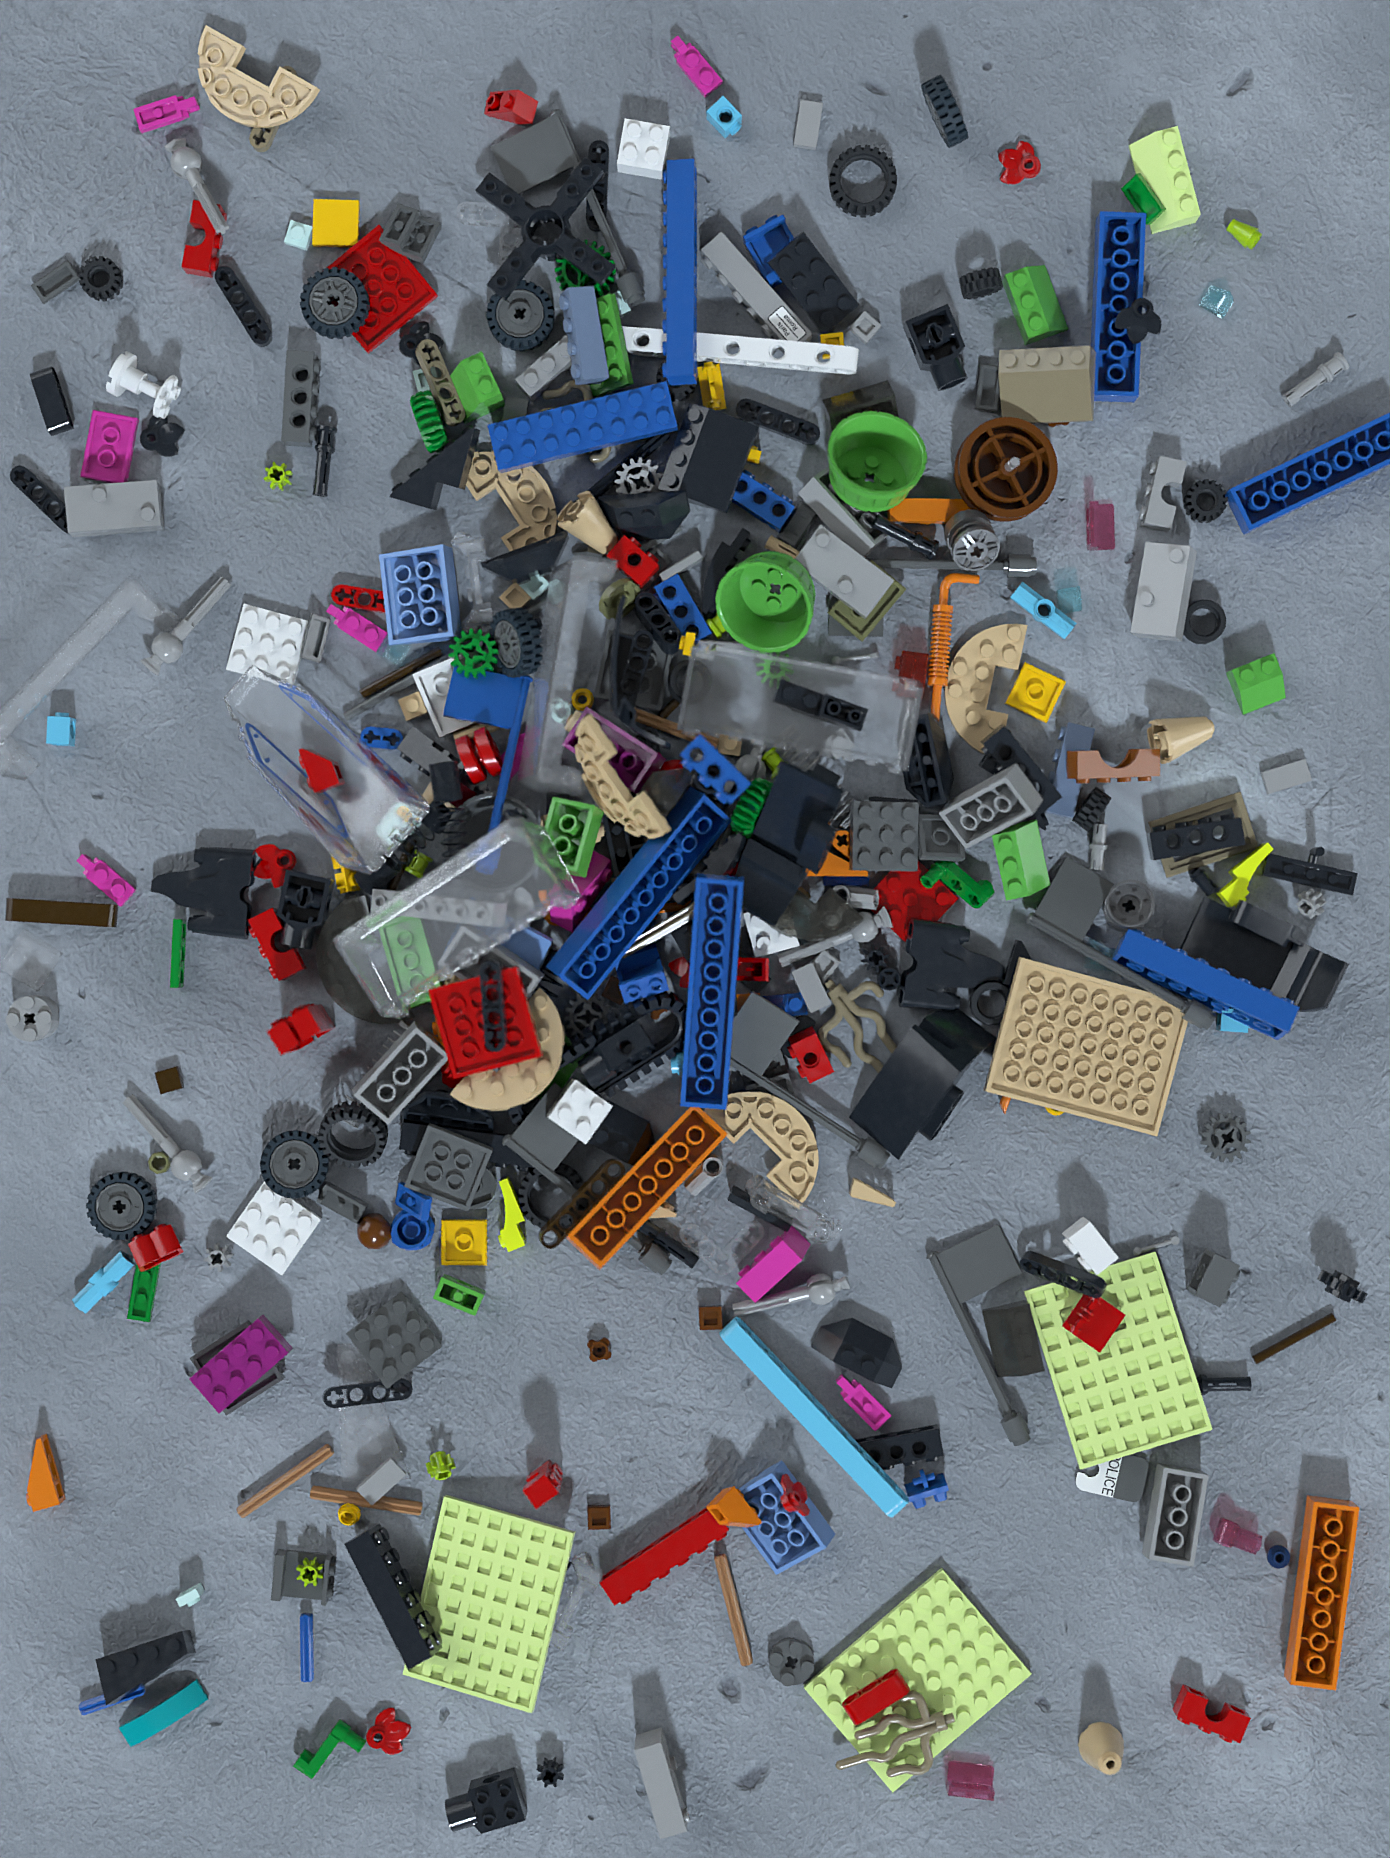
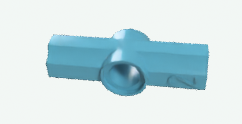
M1023 581L1010 597V599L1029 612L1036 621L1043 623L1063 640L1077 624L1056 608L1052 601L1043 598ZM1038 606H1046L1049 614L1047 616L1040 615L1038 613Z
M121 1250L105 1267L100 1268L88 1280L89 1283L72 1299L74 1305L85 1314L88 1313L135 1265L133 1259Z

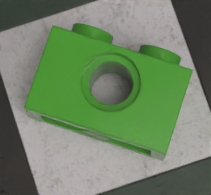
M444 1273L433 1299L475 1316L486 1290Z

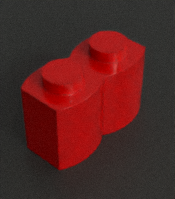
M160 1224L153 1229L152 1233L148 1235L139 1234L133 1237L132 1242L128 1244L141 1272L184 1252L171 1224Z

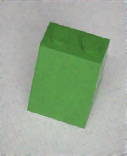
M482 351L460 361L450 377L465 410L464 424L504 407L505 402Z

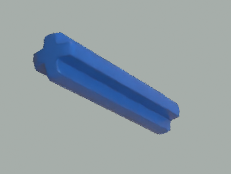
M303 1613L300 1616L302 1682H312L314 1679L313 1615L311 1613Z
M144 1685L122 1698L116 1704L144 1695L146 1692ZM103 1694L82 1701L79 1704V1710L81 1715H87L116 1704L106 1705Z

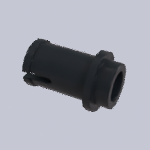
M1197 867L1189 874L1190 881L1192 883L1195 882L1205 895L1209 896L1216 891L1218 886L1205 874V869Z

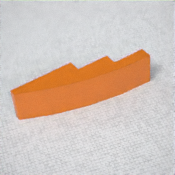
M905 498L900 504L888 510V520L894 523L946 524L953 515L970 508L963 499Z

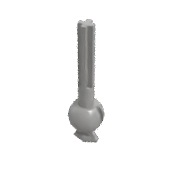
M186 138L173 139L165 146V150L172 153L170 160L172 171L177 177L188 180L215 231L225 234V230L229 229V226L200 175L202 170L200 155L196 150L186 147Z
M221 576L171 634L165 632L154 638L151 647L153 655L140 660L142 664L152 673L159 676L160 666L163 662L169 664L177 661L183 651L181 642L232 585Z
M757 741L754 743L750 755L742 756L735 764V769L750 783L757 778L763 779L766 773V766L761 758L763 756L762 752L767 745ZM740 796L731 805L729 804L725 814L730 819L734 814L733 811L740 800ZM731 823L711 846L710 850L716 847L721 848L726 844L725 840L733 831L731 830Z
M885 906L874 916L864 911L857 912L850 918L849 926L778 954L781 966L785 967L853 938L855 941L862 943L871 941L877 935L879 927L893 928L891 918Z
M133 1094L125 1099L123 1102L125 1107L172 1159L170 1167L173 1175L182 1181L191 1180L195 1194L204 1189L213 1178L200 1172L202 1161L199 1155L190 1150L182 1151Z
M817 1273L808 1279L806 1286L762 1296L756 1303L752 1299L734 1303L733 1310L735 1317L808 1299L817 1305H826L835 1298V1292L841 1291V1289H850L847 1276L832 1280L828 1274Z

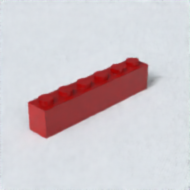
M705 1507L602 1575L599 1583L614 1606L618 1603L624 1604L633 1597L632 1594L636 1591L642 1592L649 1588L651 1581L657 1577L662 1579L671 1572L670 1569L678 1565L680 1567L689 1561V1556L695 1552L700 1554L709 1547L708 1544L713 1540H722L727 1536L729 1526L719 1525Z

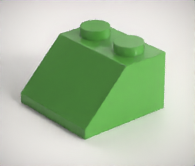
M1275 653L1226 673L1242 715L1286 698L1283 673Z

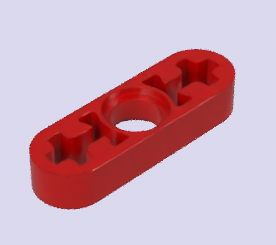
M340 584L335 586L331 592L332 600L339 606L385 613V606L383 604L376 603L377 607H373L376 602L375 594L378 595V600L384 601L383 591ZM344 590L347 595L353 596V591H356L354 594V604H351V598H343V601H340V598L336 596L337 593H341ZM362 593L370 594L371 601L368 605H361L358 598Z

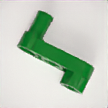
M936 860L931 865V869L920 878L922 885L926 888L933 887L940 879L965 902L976 909L982 907L995 893L993 885L988 880L980 879L976 882L952 861Z
M339 1719L316 1753L312 1754L307 1749H304L293 1767L312 1780L338 1742L341 1743L343 1741L359 1753L365 1745L366 1739L350 1729L351 1726Z

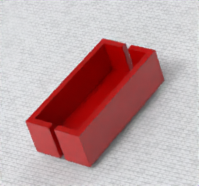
M312 1003L300 1005L290 1011L292 1016L281 1017L270 1024L272 1028L267 1033L279 1053L284 1055L300 1050L314 1041L312 1036L316 1034L317 1038L334 1029L335 1025L322 1004L315 1005Z

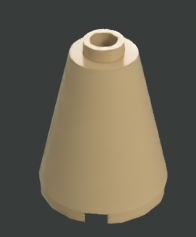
M590 491L582 492L577 495L579 499L575 503L569 501L557 517L559 521L557 525L601 554L609 553L617 544L618 537Z
M1205 716L1155 719L1149 722L1152 725L1147 728V736L1150 749H1160V763L1166 764L1212 738L1215 728L1213 722Z
M1092 1723L1079 1737L1078 1747L1080 1755L1091 1767L1108 1775L1115 1774L1120 1770L1124 1753L1123 1737L1109 1723Z

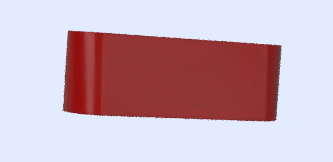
M893 1669L846 1698L842 1702V1706L853 1724L858 1725L904 1697L910 1691V1688L899 1670Z

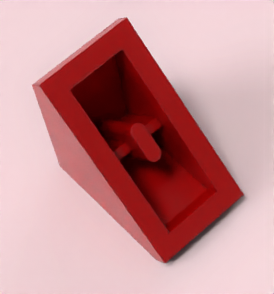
M738 958L737 980L768 981L769 958Z

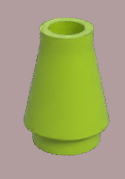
M1233 219L1226 229L1245 249L1248 247L1252 250L1262 236V233L1258 231L1259 228L1242 223L1236 219Z

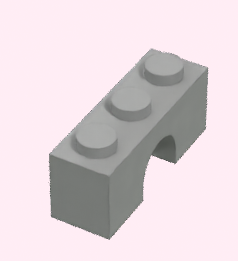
M567 334L515 379L517 386L531 402H534L549 388V384L557 375L563 371L567 373L571 369V355L567 352Z
M1159 456L1156 462L1152 461L1149 475H1152L1151 484L1147 483L1144 497H1147L1145 506L1142 505L1139 513L1142 527L1168 532L1172 528L1177 506L1165 503L1161 497V490L1167 486L1178 488L1182 484L1186 461L1165 456Z

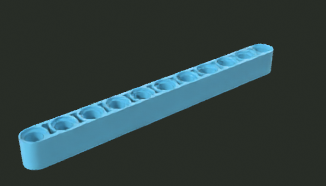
M734 1317L719 1332L722 1340L886 1515L893 1518L909 1503V1498L904 1491L742 1319Z

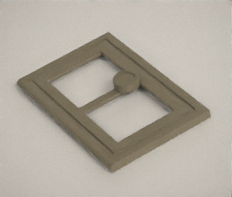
M1240 791L1148 822L1151 831L1152 827L1166 825V829L1175 827L1174 823L1192 821V824H1198L1197 819H1202V817L1232 808L1234 817H1241L1246 845L1206 851L1174 862L1173 857L1160 859L1166 878L1258 848Z

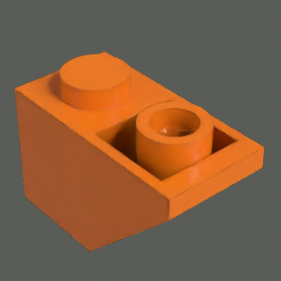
M735 1486L724 1488L706 1506L719 1525L748 1528L762 1523L756 1510L749 1506L744 1499L743 1493L735 1488Z

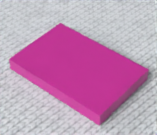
M93 410L80 477L106 483L128 482L139 419Z

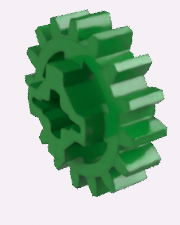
M470 628L467 635L464 631H461L462 637L460 639L454 637L456 645L451 644L449 646L454 651L448 654L449 658L455 659L451 662L452 667L459 666L456 672L461 674L464 671L465 678H469L470 674H473L474 678L478 679L479 673L486 677L487 669L490 671L494 670L491 664L498 663V660L494 657V655L499 654L498 649H493L497 645L495 640L489 642L491 635L488 633L483 636L481 629H479L477 634L474 633L472 628ZM472 640L471 643L463 645L465 642ZM483 642L487 645L489 653L482 650ZM476 649L479 655H474L472 659L468 653L474 652ZM459 654L465 657V666L460 662ZM482 662L484 663L482 666L476 668V665Z

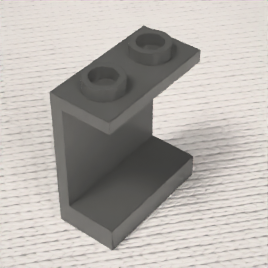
M279 1549L275 1554L271 1601H280L284 1596L321 1600V1605L326 1606L328 1600L333 1598L334 1593L331 1576L335 1575L336 1562H333V1554ZM305 1557L309 1561L317 1557V1562L324 1564L320 1571L324 1573L323 1579L317 1578V1586H314L313 1583H308L305 1587L301 1579H296L300 1574V1571L296 1570L298 1565L304 1566L303 1560ZM307 1569L306 1571L307 1573H315L314 1570L310 1571L309 1569Z

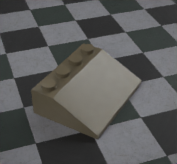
M1091 346L999 350L998 374L1002 417L1019 418L1031 424L1093 421L1096 352Z

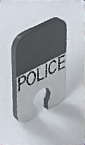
M1130 1454L1098 1464V1472L1094 1476H1087L1084 1472L1077 1471L1075 1483L1082 1491L1129 1502H1137L1143 1495L1149 1464L1145 1458Z

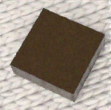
M178 1066L155 1072L160 1094L184 1088Z

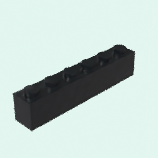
M403 1122L399 1149L405 1150L404 1154L416 1156L428 1125ZM442 1127L493 1147L488 1162H495L496 1167L508 1168L510 1164L517 1165V1169L523 1171H531V1167L534 1168L506 1144L503 1146V1138L508 1134L494 1132L492 1134Z

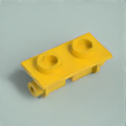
M706 362L704 366L697 367L703 406L714 410L727 409L720 364Z
M345 846L349 850V852H352L351 854L349 853V855L355 860L356 858L353 856V854L355 855V853L353 851L352 846ZM331 854L333 869L341 868V873L335 874L337 890H340V894L349 891H359L360 887L354 878V874L357 872L356 868L338 862Z

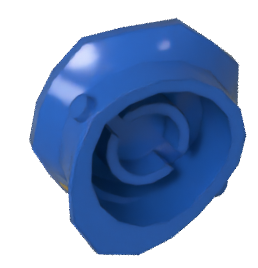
M405 1210L400 1211L391 1224L392 1243L405 1250H419L431 1243L435 1224L430 1215L428 1220L420 1221Z

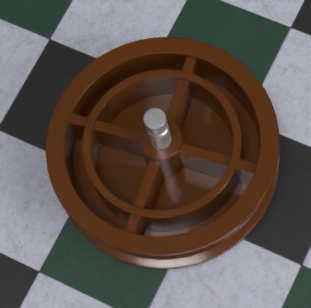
M1014 417L995 418L978 426L962 442L954 462L955 484L963 501L970 509L979 510L989 520L999 522L1019 520L1042 506L1054 489L1058 472L1056 454L1046 435L1030 422Z

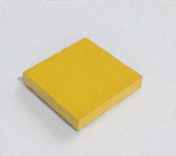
M313 200V247L351 248L359 241V200Z
M1024 662L1005 704L1047 723L1066 681Z
M442 1219L441 1265H487L488 1219Z

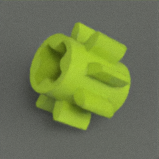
M273 462V466L270 469L265 468L268 476L263 479L265 482L271 481L270 488L272 490L277 486L281 491H284L283 486L292 484L288 476H292L293 473L285 471L287 468L285 463L278 466ZM277 472L282 474L279 481L275 479Z
M444 1451L433 1453L430 1456V1462L426 1463L427 1472L430 1473L431 1478L435 1477L436 1480L449 1478L452 1474L451 1469L456 1468L454 1459Z
M305 1557L303 1560L304 1566L298 1565L296 1570L300 1571L296 1579H301L305 1587L308 1583H313L314 1586H317V1578L323 1579L324 1573L320 1572L324 1564H319L317 1557L310 1561ZM307 1569H309L310 1571L314 1570L315 1573H307L306 1571Z

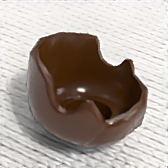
M369 1213L360 1219L357 1225V1236L360 1243L366 1248L381 1249L389 1243L392 1227L381 1214Z

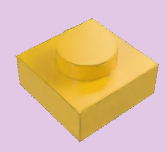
M843 332L821 334L820 343L844 346ZM823 354L822 359H830V355Z
M752 445L747 462L759 464L762 451H759L758 447Z
M686 632V636H681L679 649L683 650L682 655H693L696 633Z

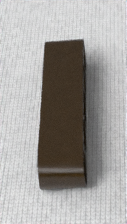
M6 898L5 921L117 927L118 905Z
M613 1158L606 1160L540 1229L538 1233L540 1243L548 1249L556 1248L623 1178L625 1166ZM617 1164L619 1166L618 1173L614 1176L609 1175V1166ZM598 1180L602 1181V1190L597 1193L593 1192V1183ZM582 1197L586 1198V1207L577 1209L576 1201ZM566 1214L570 1215V1224L567 1226L560 1225V1218ZM549 1231L554 1232V1241L551 1243L544 1242L545 1233Z

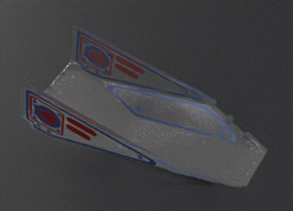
M251 665L223 698L231 720L236 722L240 731V735H238L239 740L244 742L248 751L246 756L248 761L340 866L369 875L373 871L377 872L386 862L383 854L390 857L401 844L398 837L405 840L414 830L416 825L412 821L420 823L428 814L429 806L427 805V800L311 693L255 665ZM302 748L310 749L337 761L346 783L323 793H314V790H311L307 784L306 779L308 775L306 769H303L299 763L298 757L300 753L298 750Z

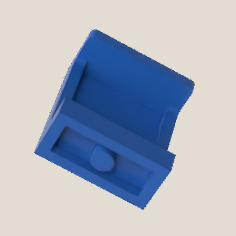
M774 215L765 221L766 224L759 228L754 226L745 232L746 235L743 236V243L762 278L771 288L780 285L782 281L767 262L794 239L785 222L786 218L784 215L779 217Z
M655 943L645 946L626 958H621L615 966L625 1004L669 990Z

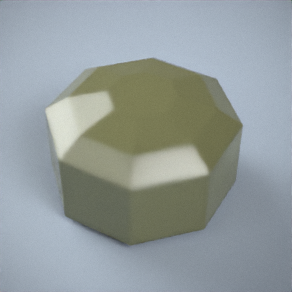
M164 1151L153 1153L148 1160L150 1170L156 1174L167 1172L170 1168L171 1158Z

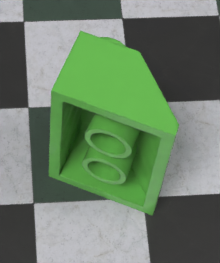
M1045 265L1027 266L1005 274L1002 284L1025 346L1068 330Z
M553 797L535 863L565 874L586 878L604 812L595 805Z
M1037 819L1013 824L992 835L1006 901L1030 896L1050 886Z

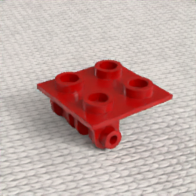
M1083 1294L1062 1327L1101 1353L1126 1315L1102 1299V1297L1093 1298Z

